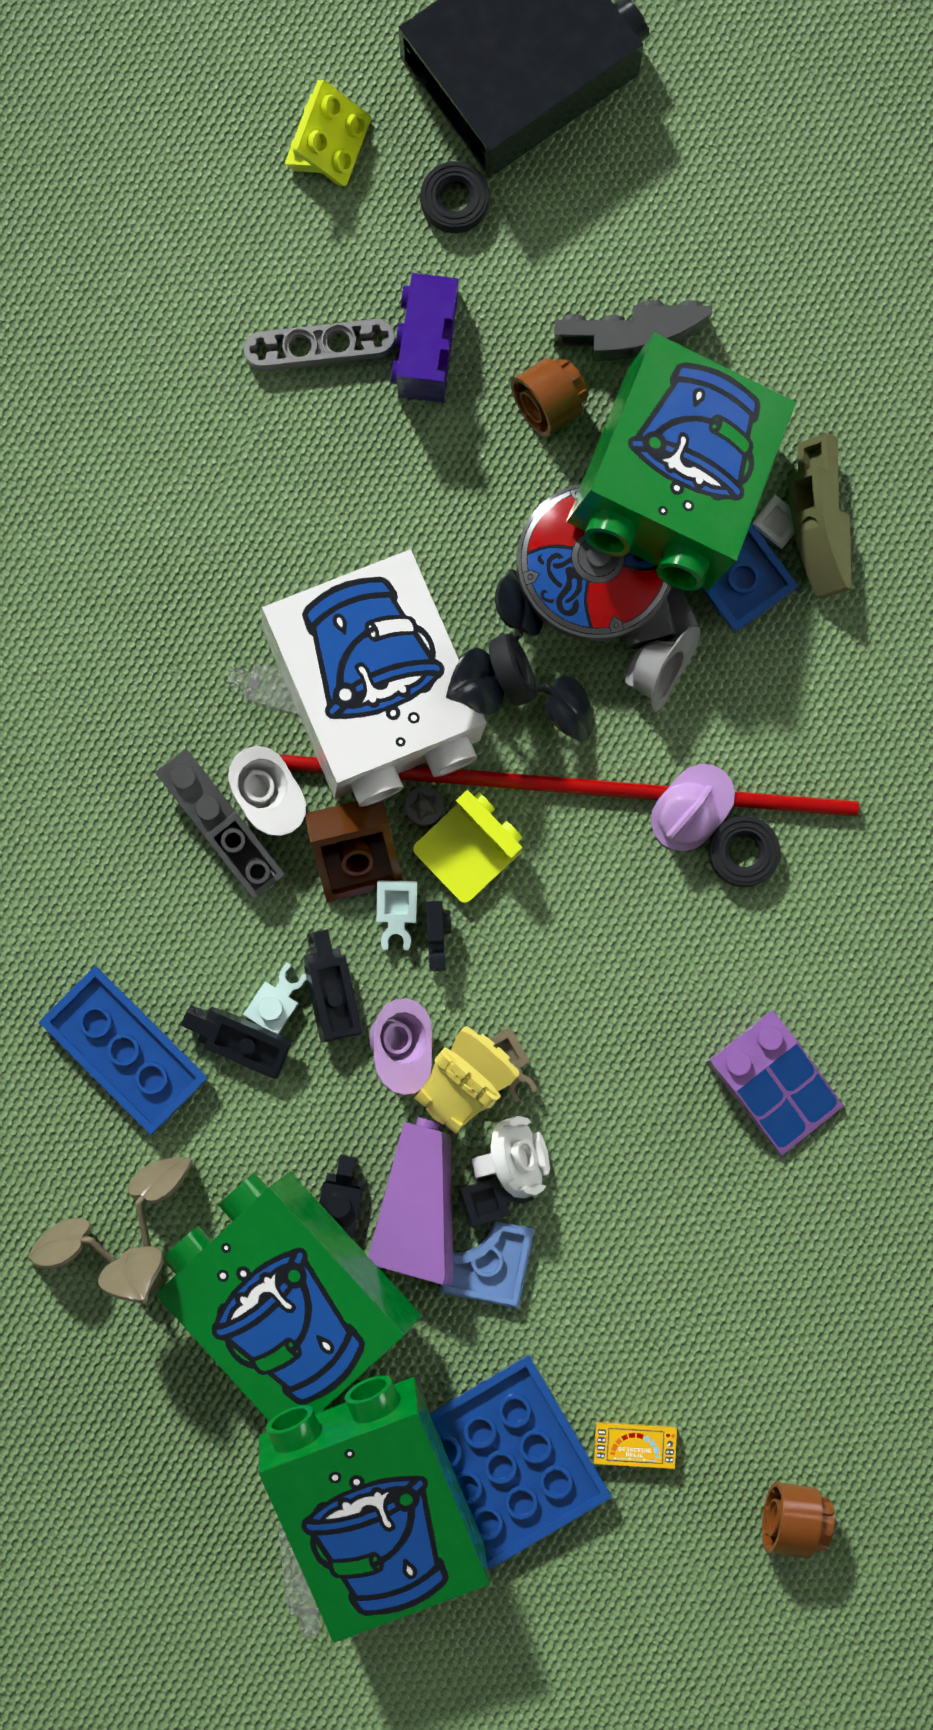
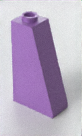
M418 1117L416 1125L407 1122L403 1123L368 1257L378 1267L442 1285H451L453 1281L451 1134L439 1131L441 1123Z

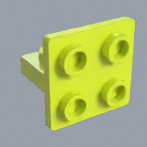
M318 80L313 94H310L304 108V113L291 143L285 165L297 172L322 173L338 186H346L371 122V116L326 80Z

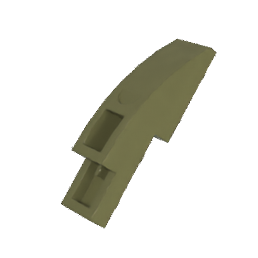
M824 433L797 443L798 473L788 476L791 517L798 549L816 597L821 599L852 589L850 514L839 511L838 437L830 433Z

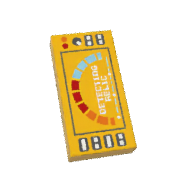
M596 1422L594 1464L675 1469L677 1427Z

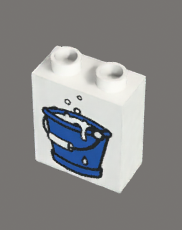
M411 549L262 607V630L334 799L354 792L359 806H368L389 798L404 788L398 775L401 772L427 762L433 777H438L461 769L477 759L472 744L480 741L486 721L483 714L475 712L464 704L446 698L448 686L459 659Z

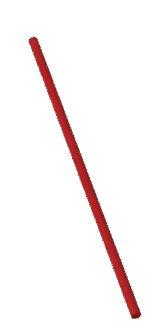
M279 754L289 771L324 774L317 757ZM416 766L398 774L400 780L655 801H658L669 787L666 785L458 769L446 775L433 777L429 766ZM735 791L733 807L853 817H858L859 801Z

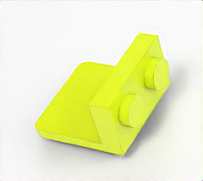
M468 789L456 800V806L417 841L413 847L415 855L462 903L470 902L522 853L523 848L518 843L522 839L518 831L507 821L501 825L491 815L495 810L493 805L480 792L473 796Z

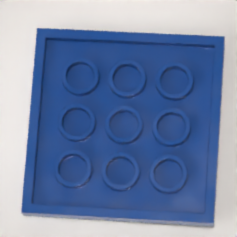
M530 1354L430 1412L434 1426L484 1542L488 1570L612 1498L611 1492Z

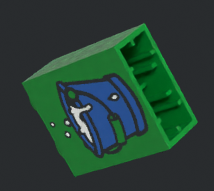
M654 332L627 370L566 522L585 531L584 538L586 542L599 552L611 556H624L631 553L656 565L657 575L672 587L686 591H694L702 587L709 591L737 561L796 402Z
M291 1171L270 1187L255 1172L236 1187L218 1205L232 1222L213 1240L199 1226L195 1227L163 1257V1261L176 1275L155 1294L268 1421L280 1412L300 1405L311 1406L315 1414L320 1413L397 1343L422 1316Z
M388 1376L368 1378L353 1386L346 1393L345 1403L316 1414L313 1408L308 1405L286 1409L268 1422L266 1433L259 1435L258 1473L333 1643L490 1585L484 1542L414 1377L393 1384L392 1379Z

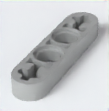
M382 319L261 331L253 333L247 338L244 343V354L247 363L258 371L379 359L386 357L392 352L395 346V334L392 326ZM376 330L381 331L383 337H388V339L382 340L381 347H374L373 341H361L362 350H356L357 343L354 332L360 331L361 340L372 338L373 331ZM337 333L344 334L350 339L348 349L340 353L334 352L328 347L330 337ZM297 338H305L311 343V350L307 355L297 357L289 350L291 342ZM277 340H283L282 347L285 358L279 359L278 351L267 352L266 359L259 360L255 353L251 354L252 351L258 349L259 343H265L266 348L269 350L279 349Z

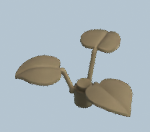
M176 1157L155 1161L142 1168L131 1180L128 1193L132 1198L137 1199L135 1205L143 1247L130 1248L117 1260L92 1237H87L92 1229V1225L88 1220L71 1218L55 1224L43 1233L32 1247L28 1260L41 1269L59 1268L76 1258L83 1246H90L109 1263L102 1270L98 1279L101 1289L115 1298L146 1304L149 1294L154 1292L162 1283V1276L159 1272L164 1259L162 1252L158 1248L151 1247L144 1207L147 1202L157 1204L172 1195L188 1174L193 1164L192 1159Z

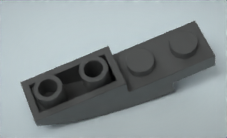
M659 300L642 301L640 305H633L631 320H625L620 315H606L601 320H586V317L582 315H566L562 317V320H555L554 346H593L592 362L635 358L654 332L678 344L708 326L712 315V306H703L702 302L695 300L682 301L679 305H664Z
M187 748L155 771V774L253 899L285 875Z

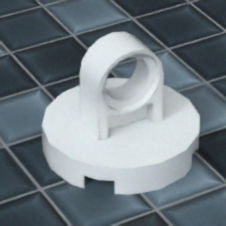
M516 1116L497 1123L492 1133L491 1153L472 1158L476 1179L497 1175L504 1189L513 1197L518 1198L535 1196L544 1191L546 1185L541 1184L542 1176L549 1175L550 1171L549 1155L544 1139L540 1132L532 1133L531 1129L527 1126L531 1123L528 1118Z

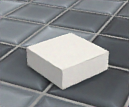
M774 495L752 523L761 536L779 551L784 548L795 534L790 506L776 495Z

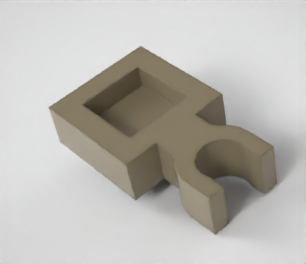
M509 1027L489 1038L495 1043L493 1046L496 1049L500 1047L510 1057V1063L519 1070V1076L508 1086L514 1102L516 1103L520 1100L515 1092V1086L521 1081L527 1082L532 1092L537 1091L538 1089L533 1080L523 1074L520 1069L522 1066L530 1063V1060L512 1028Z

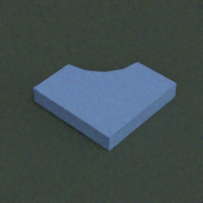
M494 1221L489 1235L477 1247L465 1252H453V1281L451 1285L441 1284L440 1293L519 1308L534 1229Z

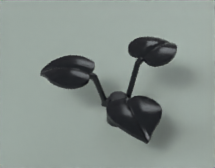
M508 569L496 588V610L501 620L509 628L515 629L513 636L517 640L521 639L523 632L529 636H536L540 633L544 622L528 605L518 582L517 571ZM473 648L465 652L457 663L448 686L446 698L464 704L477 713L491 715L498 712L501 708L504 692L493 670L490 655L483 649ZM569 676L557 678L554 687L549 684L536 685L537 692H545L550 695L546 700L545 707L552 723L562 733L575 740H588L591 733V705L583 686L576 679Z

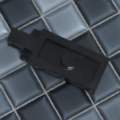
M328 929L307 934L310 954L304 955V969L320 1042L325 1043L361 1035L362 1029L346 956L342 957L339 948L332 949Z
M191 1005L186 1010L180 1025L198 1033L197 1040L205 1044V1049L273 1079H278L294 1040L244 1018L214 1007L206 1011Z
M340 1154L337 1173H327L326 1180L322 1185L319 1203L344 1231L354 1239L363 1189H361L363 1179L353 1178L357 1157Z

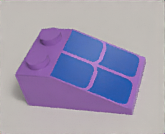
M773 1010L765 1014L706 1061L781 1156L844 1106L802 1046Z

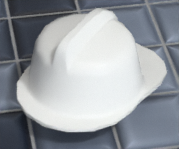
M253 746L239 752L232 760L228 773V781L234 800L241 807L247 819L259 831L274 836L292 833L301 825L306 815V801L286 763L278 753L268 747Z

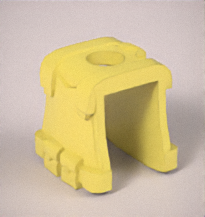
M467 1026L463 1027L456 1035L451 1050L444 1048L435 1058L432 1073L422 1089L414 1097L423 1107H426L427 1112L436 1121L445 1124L454 1134H457L479 1112L491 1108L501 1097L498 1091L508 1085L510 1086L519 1076V1070L510 1063V1057L500 1047L496 1049L493 1046L495 1043L483 1033L478 1035Z

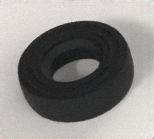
M458 161L442 163L432 169L422 183L420 190L422 211L426 219L441 231L447 233L469 231L482 221L489 207L488 184L483 175L475 167L467 163ZM450 184L464 186L470 194L468 205L459 211L446 209L441 204L439 198L441 191Z
M511 633L503 634L489 642V654L493 670L509 701L513 705L519 706L534 700L537 697L535 677L529 660L518 640Z
M737 816L722 823L713 833L708 848L709 861L716 875L724 882L736 887H753L767 880L775 871L780 859L779 840L773 829L764 821L751 816ZM738 837L752 838L759 846V858L752 866H738L729 856V846Z

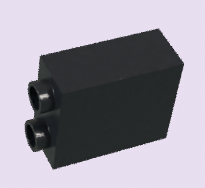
M437 0L398 27L401 59L489 178L638 76L644 45L642 41L650 36L644 17L631 0H618L614 4L611 0Z

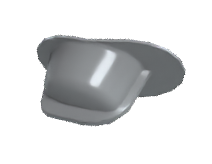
M695 625L689 627L676 642L661 640L649 642L640 648L634 656L625 678L626 684L651 698V708L653 711L657 712L663 707L674 683L694 654L700 637L699 627Z

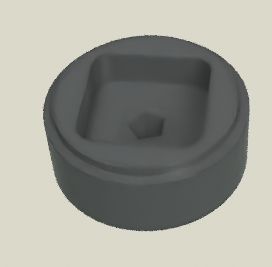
M420 786L413 789L407 795L405 812L408 819L415 825L421 827L432 826L441 819L444 813V801L436 789L429 786Z

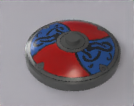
M581 484L574 485L547 498L528 519L522 531L516 554L518 582L533 612L557 632L584 641L597 642L618 639L635 632L650 621L663 605L671 586L657 575L656 565L631 553L624 556H611L599 552L586 542L584 538L585 531L566 522Z

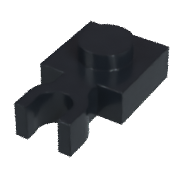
M442 901L426 902L430 972L446 971L444 934H452L451 911L443 910Z
M492 1177L458 1188L469 1227H475L509 1216L510 1213L506 1203L522 1204L534 1200L533 1196L527 1198L513 1197L504 1187H501L498 1177Z

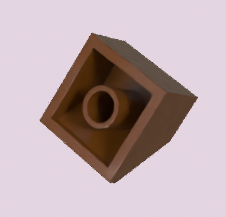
M383 800L362 807L359 806L357 801L306 813L305 819L310 843L327 902L376 891L378 880L403 881Z

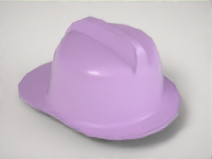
M709 764L691 766L682 772L658 799L652 809L651 826L654 835L661 844L678 851H688L703 844L728 816L734 805L735 791L732 780L725 771Z
M407 998L395 999L383 1007L377 1016V1020L372 1025L369 1035L370 1046L374 1053L376 1073L382 1084L397 1094H415L422 1089L431 1074L432 1023L426 1009L418 1002Z

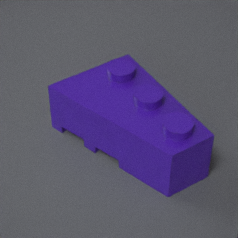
M412 273L410 286L403 285L401 309H406L404 323H398L396 346L400 347L399 360L393 361L391 384L397 385L398 397L445 403L459 293V278Z

